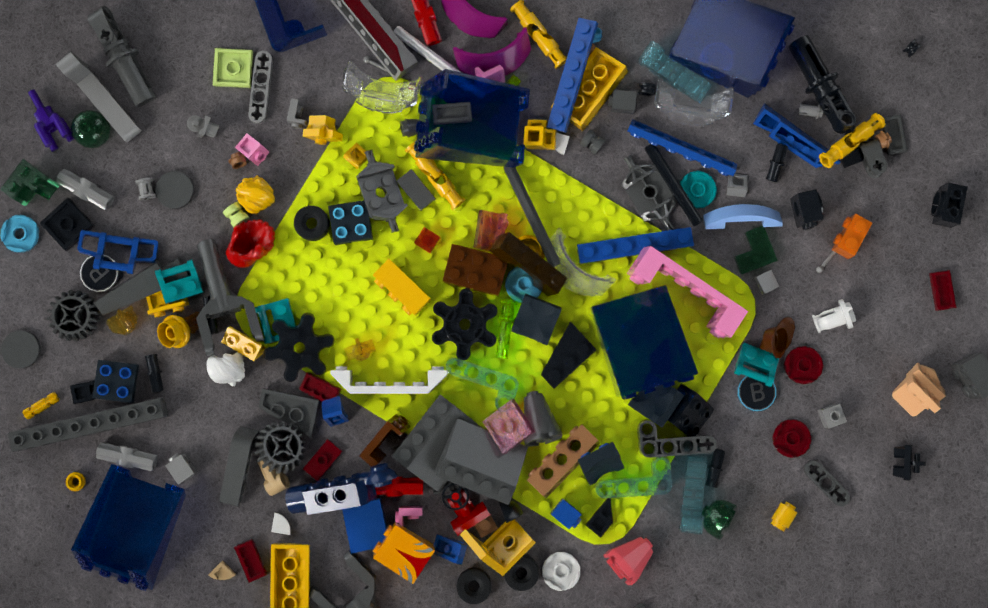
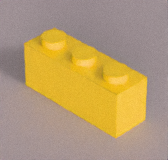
M390 259L373 274L376 278L374 282L381 289L386 287L390 291L387 295L395 302L399 300L403 304L402 309L409 316L412 313L416 316L431 301V298Z

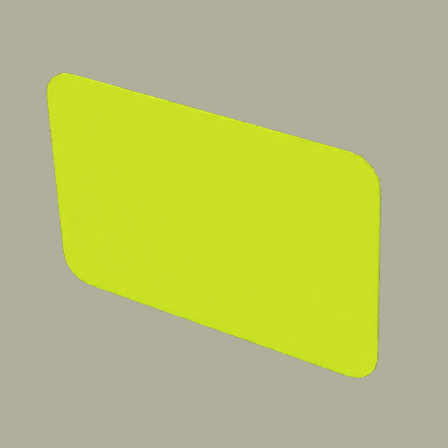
M382 77L370 83L359 94L337 132L343 134L342 141L329 143L275 230L274 247L266 256L256 261L241 285L237 296L254 303V307L289 298L296 326L300 323L301 316L304 313H312L315 317V323L313 324L314 333L317 335L329 333L335 338V343L332 347L324 348L320 351L319 358L325 363L326 371L324 374L316 376L342 389L340 392L342 395L385 421H388L395 414L398 416L402 415L408 420L410 428L405 432L408 435L438 396L442 395L482 428L525 445L524 397L531 391L542 393L562 431V438L548 444L544 442L539 443V446L528 447L512 498L577 538L594 545L610 544L623 538L636 523L675 457L650 458L645 457L639 451L638 424L643 420L649 419L628 404L639 393L646 377L651 373L650 355L665 339H669L671 374L654 376L675 389L682 383L698 393L707 402L751 329L756 310L755 298L749 286L734 273L690 247L661 252L748 311L731 338L724 337L723 339L713 336L709 333L710 329L706 326L718 307H711L706 303L707 299L702 296L699 298L693 295L689 287L678 285L674 282V277L671 275L665 276L657 271L650 283L637 285L629 279L631 276L626 273L638 255L584 264L579 263L577 244L662 232L660 229L648 222H644L640 217L472 118V122L434 125L432 105L447 104V102L415 83L403 78L395 81L393 77ZM405 119H428L429 131L408 138L407 136H402L400 122L405 121ZM419 140V145L422 149L430 154L436 166L454 184L458 194L466 199L459 207L454 210L451 209V205L445 198L440 196L428 180L427 175L417 167L413 157L405 152V149L410 144ZM355 143H358L366 151L373 150L375 161L393 164L396 181L412 169L436 199L420 211L398 184L404 204L407 203L408 205L396 216L399 231L391 233L388 222L370 218L373 240L335 245L331 222L327 234L317 241L303 239L294 228L295 215L305 206L321 208L328 215L330 221L328 206L364 200L356 176L367 167L368 160L356 169L343 158L344 154ZM513 163L559 257L560 264L554 268L567 277L559 294L546 296L541 292L538 298L557 305L562 310L548 345L511 332L521 303L514 301L507 294L505 288L508 273L514 267H517L508 263L499 297L471 290L473 292V304L476 307L482 308L487 304H493L497 307V315L486 322V329L495 335L496 343L492 347H487L481 342H476L470 348V357L467 360H460L456 355L457 346L454 342L446 341L441 345H437L432 341L433 333L442 329L444 325L443 319L434 313V305L437 302H444L448 306H456L459 302V292L465 289L443 283L452 244L493 254L489 250L501 234L510 232L516 238L523 235L535 236L504 171V167L507 164ZM441 176L436 183L444 184L443 177ZM380 188L376 189V195L383 198L385 192ZM315 218L308 219L307 227L310 229L315 228L317 220ZM388 259L431 298V301L416 316L413 313L409 316L402 309L403 304L399 300L395 302L387 295L390 291L386 287L381 289L374 282L376 278L373 274ZM642 307L644 309L649 307L663 326L634 351L619 335L622 331L620 327L628 320L631 323L636 318L634 314ZM245 308L241 309L240 312L235 313L241 330L256 341L252 336ZM271 310L266 311L272 336L278 334L272 329L273 315ZM256 313V314H257V317H258L259 324H260L261 332H262V335H263V339H264L265 336H264V333H263V329H262V325H261V322H260L259 314ZM467 319L461 320L459 323L462 330L469 329L470 321ZM571 321L595 347L596 351L553 389L541 376V373ZM260 341L259 343L267 348L276 346L279 341L266 345L264 344V341ZM297 342L294 345V351L297 353L305 350V345L302 342ZM336 366H347V370H352V386H355V382H366V386H374V382H386V386H393V382H405V386H413V382H424V386H428V370H432V367H444V370H448V375L429 394H350L331 375V370H336ZM305 367L301 369L306 373L314 374L310 368ZM668 421L663 428L655 423L657 438L686 436ZM649 423L644 424L642 427L644 434H649L652 431ZM582 424L600 442L592 452L598 450L605 443H614L621 456L624 469L602 475L591 486L580 464L547 498L543 497L527 481L529 473L535 467L539 468L543 464L542 460L549 453L552 455L557 450L555 447L561 440H567L570 436V431L575 426L579 427ZM578 441L571 445L573 451H577L581 447V443ZM669 441L663 445L665 452H670L673 449V445ZM651 443L644 445V452L646 454L653 451ZM565 455L558 458L559 465H564L567 462V456ZM548 469L544 473L545 479H550L553 476L552 469ZM609 497L611 499L613 523L600 538L585 524ZM562 498L582 514L580 516L582 520L575 528L571 527L568 529L551 515V511Z

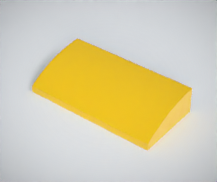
M597 47L588 57L570 122L582 131L585 130L607 101L609 95L613 93L614 89H616L628 73L626 65Z
M296 543L271 544L270 608H309L310 545Z

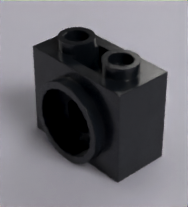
M947 183L939 187V190L934 195L931 215L934 216L932 224L949 228L961 224L967 186Z
M817 189L797 193L790 198L797 228L802 227L803 230L812 229L819 225L818 222L824 220L823 204Z

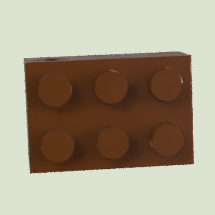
M452 244L443 283L499 297L508 263L503 262L494 254Z

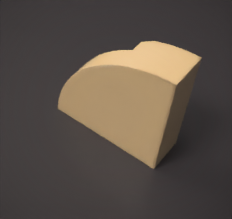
M221 561L209 574L211 578L216 580H227L236 575L224 561Z

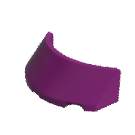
M441 0L449 20L468 35L495 38L508 25L506 17L484 14L472 7L466 0Z
M526 27L520 33H517V38L512 43L495 52L477 54L453 47L458 70L471 77L476 76V67L485 72L498 65L504 68V75L507 76L521 66L531 51Z

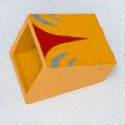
M395 522L393 526L389 525L383 535L386 537L382 543L378 541L372 551L374 552L373 559L414 584L435 552L434 544Z

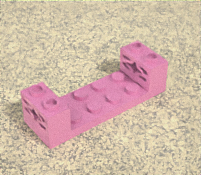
M652 246L644 247L626 273L631 276L629 279L637 285L650 283L657 271L665 276L671 275L674 277V282L678 285L689 287L693 295L699 298L702 296L707 299L706 303L713 308L718 307L706 326L710 329L709 333L717 338H731L748 313L746 309Z

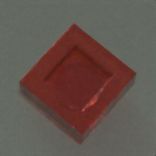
M424 227L414 244L431 254L441 237Z

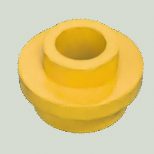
M79 472L70 473L66 478V486L71 491H80L85 486V477ZM74 478L79 480L78 485L73 484Z

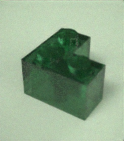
M22 159L0 190L11 199L27 206L36 193L49 200L60 184L35 165Z

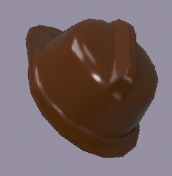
M785 317L776 327L766 329L760 348L773 353L775 358H781L792 342L795 330L793 319Z

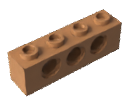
M582 424L579 427L575 426L570 431V436L567 440H561L555 447L557 450L552 455L549 453L542 460L543 464L539 468L535 467L529 473L527 481L543 497L547 498L579 465L578 459L583 454L592 452L600 444ZM576 441L580 442V449L573 451L571 445ZM562 455L567 456V462L564 465H559L558 458ZM552 469L553 476L550 479H545V471Z

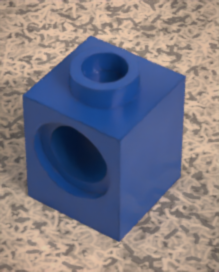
M563 498L551 511V515L568 529L571 527L575 528L582 520L580 518L582 514Z

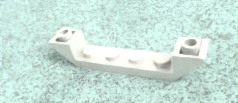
M336 366V370H331V375L350 394H429L448 375V370H444V367H432V370H428V386H424V382H413V386H405V382H393V386H386V382H374V386H366V382H355V386H352V370H347V366Z

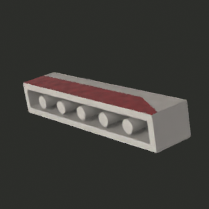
M330 0L395 81L414 69L418 62L415 56L406 48L403 41L397 37L391 26L384 21L379 11L371 5L369 0Z

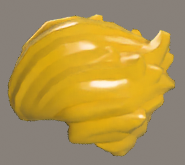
M258 175L253 178L242 179V182L236 188V197L239 204L250 214H257L275 202L273 189Z

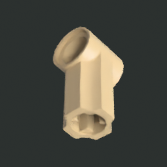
M258 462L265 478V490L270 496L290 487L286 474L283 472L276 474L275 468L272 472H269L268 465L262 468L264 462Z

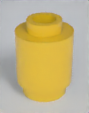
M787 501L785 504L780 503L771 518L773 520L770 524L784 532L786 528L790 527L797 515L796 507Z

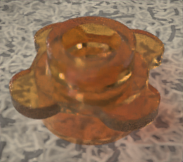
M196 311L184 318L190 327L191 334H195L199 330L198 324H193V321L197 322L196 318L200 312Z

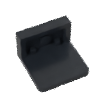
M681 383L677 390L684 397L667 421L676 426L686 436H696L705 422L711 417L714 408L698 393Z

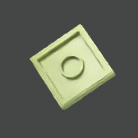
M215 48L213 86L251 88L253 50Z

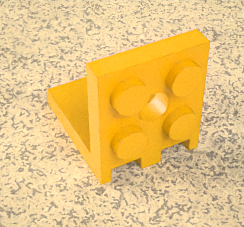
M516 519L508 523L505 521L484 543L466 529L460 534L476 555L502 576L536 543ZM513 539L512 545L506 547L508 540Z

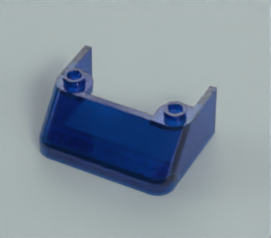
M254 0L270 44L277 52H284L328 35L323 24L305 31L302 23L298 20L285 22L277 0Z

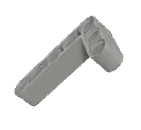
M70 51L56 63L61 72L80 87L125 142H130L142 132L135 124V121L123 110L124 108L111 96L112 94L100 83L98 77L88 68L84 61Z

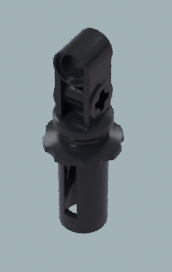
M808 35L796 39L788 48L810 85L805 89L806 94L814 93L816 102L822 107L823 113L827 116L835 132L839 134L847 132L855 124L856 116L841 93L840 86L835 82L839 75L838 72L830 73Z

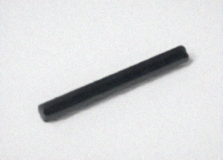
M649 144L645 147L649 158L655 164L692 225H699L703 221L700 214L657 147Z

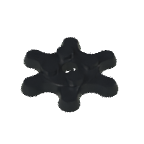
M467 288L459 292V302L456 306L451 307L444 302H437L434 305V313L444 321L442 329L435 331L432 335V341L435 344L441 345L446 341L454 342L457 346L456 355L460 360H467L470 357V348L476 342H481L487 347L495 345V335L486 329V322L497 315L498 310L495 305L487 304L482 308L476 307L473 304V292ZM463 319L470 321V328L467 330H462L459 326L460 321Z
M304 313L296 327L288 326L282 319H277L272 324V329L279 335V342L276 346L267 347L263 355L268 361L277 359L284 361L286 369L283 376L288 382H294L298 377L299 371L305 367L310 368L316 375H322L326 371V365L320 360L319 353L324 348L332 347L335 343V338L329 333L324 335L314 333L313 324L315 323V317L312 313ZM297 342H302L305 345V350L301 353L294 351V345Z

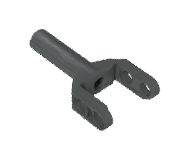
M207 239L199 242L197 249L211 295L209 302L202 308L196 318L206 355H214L215 349L207 319L227 316L240 312L244 308L253 338L257 342L264 341L254 303L229 291L216 241Z
M348 550L343 555L347 565L368 586L345 608H378L375 605L376 575L356 554H351V550ZM312 586L309 589V596L321 608H339L316 586Z

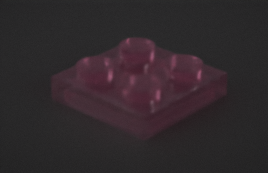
M515 399L509 400L482 421L502 454L508 453L535 432Z

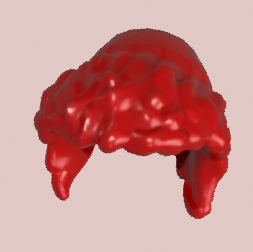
M261 219L248 220L234 226L231 242L226 249V256L229 262L236 267L246 268L253 265L256 260L266 256L274 247V228L269 226L267 221L263 222Z

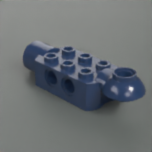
M387 463L370 467L371 471L355 473L349 478L342 475L335 477L332 481L325 478L318 480L314 484L292 486L286 491V505L292 514L307 512V515L359 507L377 498L375 487L391 484L392 479L397 478L398 475L393 469L388 467Z

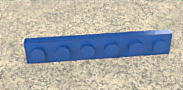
M578 18L547 124L548 129L567 132L597 30V21Z
M632 119L628 132L633 137H642L652 145H660L671 153L677 152L682 154L685 159L690 161L696 160L706 168L712 167L717 169L722 175L734 176L737 169L736 163Z
M691 227L577 244L579 263L584 264L639 255L644 247L652 246L659 252L693 247L694 242Z

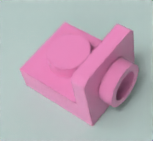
M501 65L485 72L479 67L475 68V83L478 87L481 86L485 92L505 84L504 68Z
M247 133L235 147L257 166L269 154V151Z
M400 506L399 511L395 512V522L404 527V516H407V519H419V516L423 515V506Z

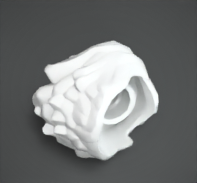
M238 352L233 355L225 353L223 358L211 355L207 360V372L210 378L215 383H228L231 386H235L236 382L242 381L245 377L243 355Z

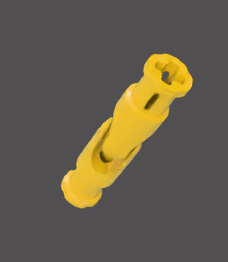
M519 0L510 8V11L514 12L519 18L522 27L527 28L528 34L537 42L544 55L552 60L555 64V69L560 68L566 63L567 56L561 52L558 43L547 33L546 28L536 15L525 6V1ZM532 26H538L539 29L532 32Z
M872 114L868 121L862 122L853 132L846 134L835 142L826 153H821L819 155L821 164L827 168L833 167L834 162L846 157L861 142L871 138L875 131L884 128L886 125L884 118L880 114Z
M419 140L410 144L405 149V152L413 157L417 167L427 175L428 180L440 196L445 198L451 205V209L454 210L459 207L466 199L458 194L454 184L436 166L430 154L422 149L419 145ZM442 176L445 183L437 184L436 181Z

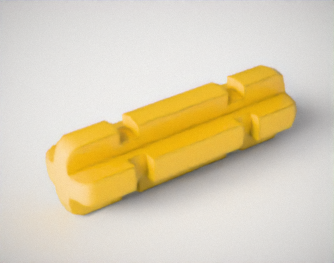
M54 392L47 395V398H42L31 405V407L23 410L22 413L26 419H31L35 414H39L49 408L51 404L54 405L59 402V397Z

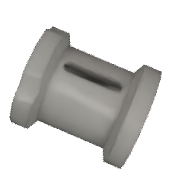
M142 178L135 181L139 188L140 196L138 198L140 201L156 198V194L153 193L152 178Z

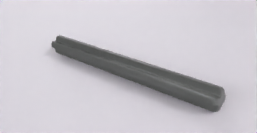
M513 163L507 164L504 167V171L548 263L556 267L560 264L559 257Z

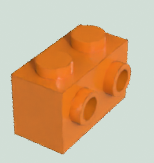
M856 213L851 217H847L843 222L842 227L844 228L841 234L838 233L833 241L835 245L832 251L847 259L854 257L872 222Z

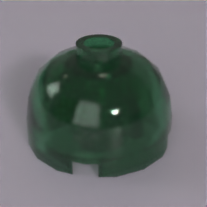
M82 111L72 120L70 128L72 136L78 144L85 148L100 147L106 143L110 136L109 122L97 111Z
M716 500L710 506L705 505L701 515L704 516L703 526L707 533L721 540L724 536L721 532L729 527L736 512L733 509L737 508V505L726 500Z

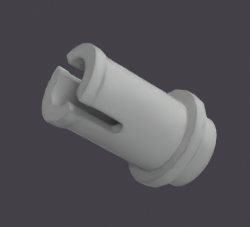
M800 103L799 115L818 119V117L822 118L823 110L820 104L816 106Z

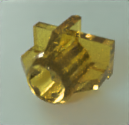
M131 305L122 311L118 309L117 314L106 321V325L115 334L128 335L136 329L138 316L133 311Z
M356 338V345L344 348L348 361L355 359L356 361L363 362L368 359L370 353L376 352L372 339L360 343L359 338Z

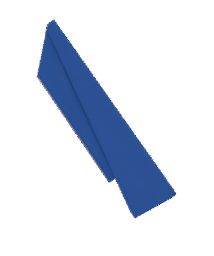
M764 103L753 124L769 131L770 138L778 143L787 145L788 150L815 168L823 167L819 155L823 152L826 153L829 149ZM838 159V160H837L836 162H834V163H835L836 165H837V164H840L841 160Z

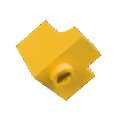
M327 115L309 116L308 127L303 129V137L314 140L315 144L326 145V142H341L343 134L337 132L335 128L336 119Z
M528 120L527 126L524 129L523 144L527 149L555 150L557 131L547 129V120Z

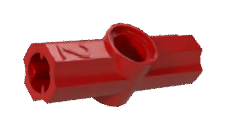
M411 0L415 10L414 15L419 28L422 30L426 45L432 46L442 42L436 24V16L429 1Z
M403 476L392 479V483L389 485L375 487L376 495H386L387 497L423 495V480L419 477L403 478Z

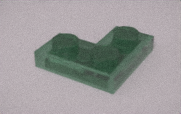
M763 226L745 232L751 251L734 257L741 275L778 261Z

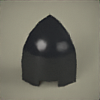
M510 500L509 505L499 501L506 523L523 514V509L515 501Z

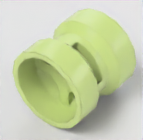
M239 202L231 204L223 211L225 217L231 220L233 228L242 222L248 221L250 218L246 212L242 211V206Z

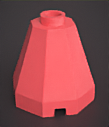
M638 537L608 550L603 556L604 558H609L606 562L620 579L625 577L627 579L625 583L633 585L639 579L652 556L653 545L647 538Z

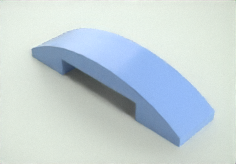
M731 205L715 209L703 215L705 229H725V222L762 221L763 227L783 226L778 211L760 205Z

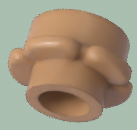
M880 131L879 134L875 135L882 149L885 147L888 149L890 143H892L889 133Z
M237 152L231 155L228 162L232 165L233 169H238L247 165V157Z

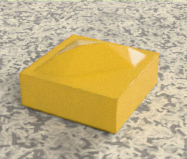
M355 143L344 154L343 158L358 169L367 161L366 150L358 143Z

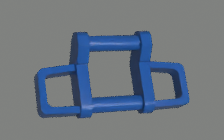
M82 230L77 249L82 254L95 257L93 269L100 270V268L127 271L128 274H133L136 263L156 262L158 241L140 239V237L112 236L104 232L98 233ZM85 236L99 238L97 253L82 248ZM106 242L132 246L128 264L103 261ZM139 243L154 245L151 258H137Z

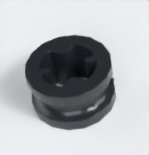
M913 39L903 52H907L910 58L920 48L921 44H917L916 39Z
M639 84L641 90H639L638 94L655 96V84Z

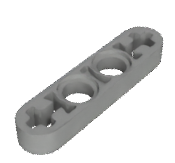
M265 50L256 54L248 112L249 119L254 124H262L267 117L273 57ZM263 55H266L267 59H269V61H265L264 66L266 69L268 68V71L258 69V67L262 68V62L259 59L263 58ZM266 74V82L259 83L257 81L258 75ZM258 92L265 94V98L261 102L255 100V95ZM254 104L258 106L264 105V108L259 107V113L262 114V117H259L258 120L252 116L257 113V107H253Z

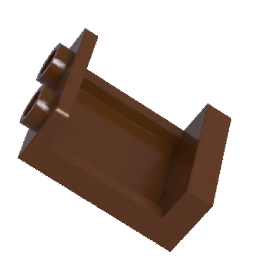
M395 414L385 423L359 457L371 467L378 465L387 456L378 447L392 430L399 436L404 434L410 428L408 420L402 415L398 416Z

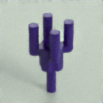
M35 89L30 90L28 94L37 108L34 113L37 120L34 127L45 147H49L52 152L58 149L50 134L56 130L68 142L74 140L75 137L64 118L54 113L51 106L44 107Z

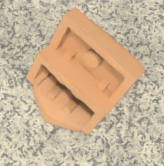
M917 362L906 374V378L894 389L892 397L911 416H917L924 409H931L934 413L941 409L940 400L946 397L945 389L940 384L936 371Z

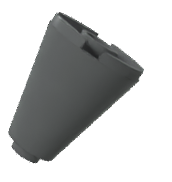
M538 391L528 392L527 396L524 397L525 446H539V443L545 442V444L561 439L562 431L543 394L538 393Z

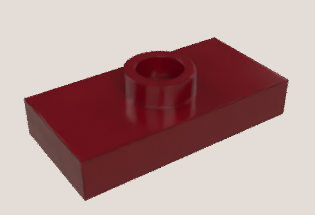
M950 270L929 273L935 311L957 308Z
M310 372L306 373L299 387V390L320 401L337 397L342 390Z
M327 439L304 466L303 470L318 481L343 451Z
M253 539L234 547L249 583L268 575Z

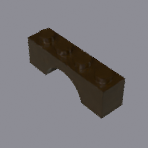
M510 232L499 235L489 250L503 262L513 264L527 272L534 281L533 285L546 296L559 294L567 280L566 276Z

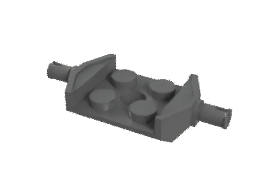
M368 150L365 152L368 160L367 167L356 178L370 218L388 222L391 233L399 231L396 216L408 205L407 203L404 204L393 172L394 165L375 161L373 150ZM376 189H382L385 192V196L383 198L378 197Z
M631 155L626 157L624 161L630 168V172L621 185L626 190L643 221L660 220L667 231L673 229L674 226L669 220L668 214L677 203V200L655 164L638 166L633 161ZM651 187L654 189L655 195L647 197L644 190Z

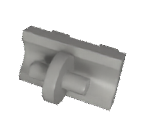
M193 115L187 120L188 129L192 132H198L196 136L200 138L204 135L214 138L219 125L210 122L211 117L206 115L203 119L200 116Z

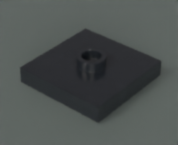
M68 197L40 222L41 226L65 251H68L79 241L82 230L90 231L95 226Z

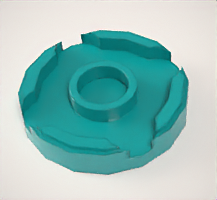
M690 172L680 181V185L696 209L708 206L716 196L717 187L714 179L706 172Z

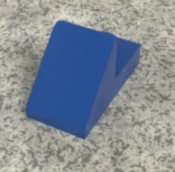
M340 396L322 401V416L330 427L349 421L347 413L343 409Z
M437 534L434 542L435 552L433 554L462 565L467 545H464L462 541Z

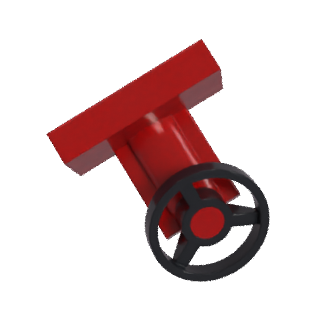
M451 483L444 488L442 501L447 508L454 510L458 516L450 523L457 536H459L465 529H470L490 516V513L483 501L476 506L473 505L469 499V492L465 487L459 485L457 491L451 492L450 495H445L446 490L450 486L457 485ZM445 499H447L451 507L446 504Z

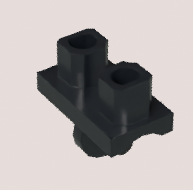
M912 445L894 447V458H904V466L893 465V476L910 481L911 465H914V473H920V466H926V462L920 461V454L914 453V461H912Z

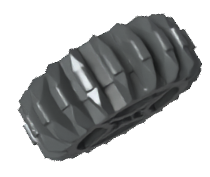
M69 290L68 294L62 292L61 297L56 296V303H50L53 309L47 310L48 313H52L51 316L47 317V320H51L52 323L48 326L54 328V334L59 333V338L63 339L65 337L66 341H71L72 339L79 341L80 337L84 340L86 339V334L92 335L90 328L97 329V326L93 323L100 321V319L95 318V315H99L100 311H94L97 307L95 304H92L94 298H88V293L82 294L80 290L76 292ZM72 300H78L82 304L72 308L67 303ZM62 309V311L64 312V316L60 320V312ZM85 311H87L86 321L83 320V314ZM71 312H75V314H74L75 319H71V318H72ZM72 323H74L75 325L79 326L80 329L76 331H68L67 329H65V327L67 325L70 326Z
M273 422L272 426L268 424L265 426V430L261 429L259 431L260 435H257L255 438L257 443L254 444V447L258 450L254 452V455H260L257 462H264L262 468L268 465L269 472H272L275 468L276 474L281 473V470L286 474L289 470L293 471L296 469L295 466L301 464L300 460L305 458L302 453L306 452V448L302 446L306 444V441L300 440L303 434L297 435L298 428L292 430L291 424L285 427L284 422H281L279 425L277 422ZM273 434H281L286 437L280 439L277 436L274 437ZM290 441L293 445L294 453H292L293 450L289 446ZM266 442H268V446L271 448L270 455L267 451ZM282 443H285V444L282 446L281 451L279 450V451L276 453V451L278 450L279 445H281ZM282 457L283 459H287L288 461L280 462L275 460V458Z

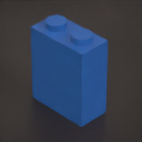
M375 498L368 504L359 507L342 509L351 554L374 549L378 541L382 543L386 537L383 534L387 529V523L381 498Z

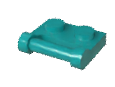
M193 259L188 260L185 264L169 269L155 270V275L166 304L204 292ZM188 270L191 273V276L166 283L164 279Z
M289 298L255 307L265 336V345L279 341V335L272 336L266 311L271 310L274 321L282 319L288 326L296 327Z
M743 343L734 374L739 376L740 374L771 387L775 379L779 359L775 358L773 353ZM744 365L749 366V367H752V368H754V369L760 370V371L765 372V373H768V374H767V375L761 374V373H759V372H756V371H753V370H751V369L745 368Z

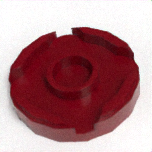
M796 347L785 358V372L795 383H812L822 374V357L811 347Z
M794 419L784 420L779 423L774 429L772 436L775 449L781 455L789 458L805 454L810 448L812 441L808 427L801 421Z

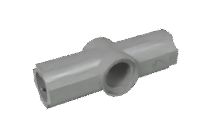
M63 169L57 175L56 183L69 189L81 199L87 202L90 201L106 211L112 205L114 196L98 188V185L83 177L80 178L66 169Z
M100 442L96 450L97 459L114 462L122 467H136L154 471L157 464L158 455L139 451L137 448H127L124 445L117 446Z

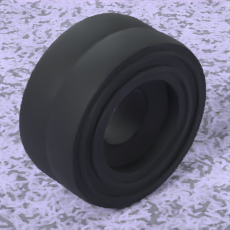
M317 206L301 208L294 218L296 232L308 241L322 239L330 227L328 215ZM310 218L317 220V226L313 229L307 227V221Z
M523 555L504 575L506 583L517 591L531 589L539 578L537 563L530 556ZM519 567L527 570V575L524 578H519L516 575V570Z
M468 568L458 577L456 584L457 593L468 604L482 603L490 595L491 579L480 568ZM477 581L480 585L479 589L471 591L468 587L469 582Z

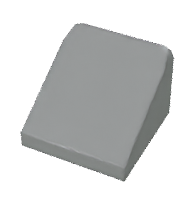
M728 175L726 195L745 197L748 190V175Z
M772 270L754 277L762 295L780 287Z

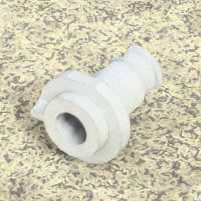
M843 299L838 300V307L826 310L816 316L812 315L818 333H821L822 330H829L846 324L848 329L853 328L852 323L856 322V318L850 302L845 303Z

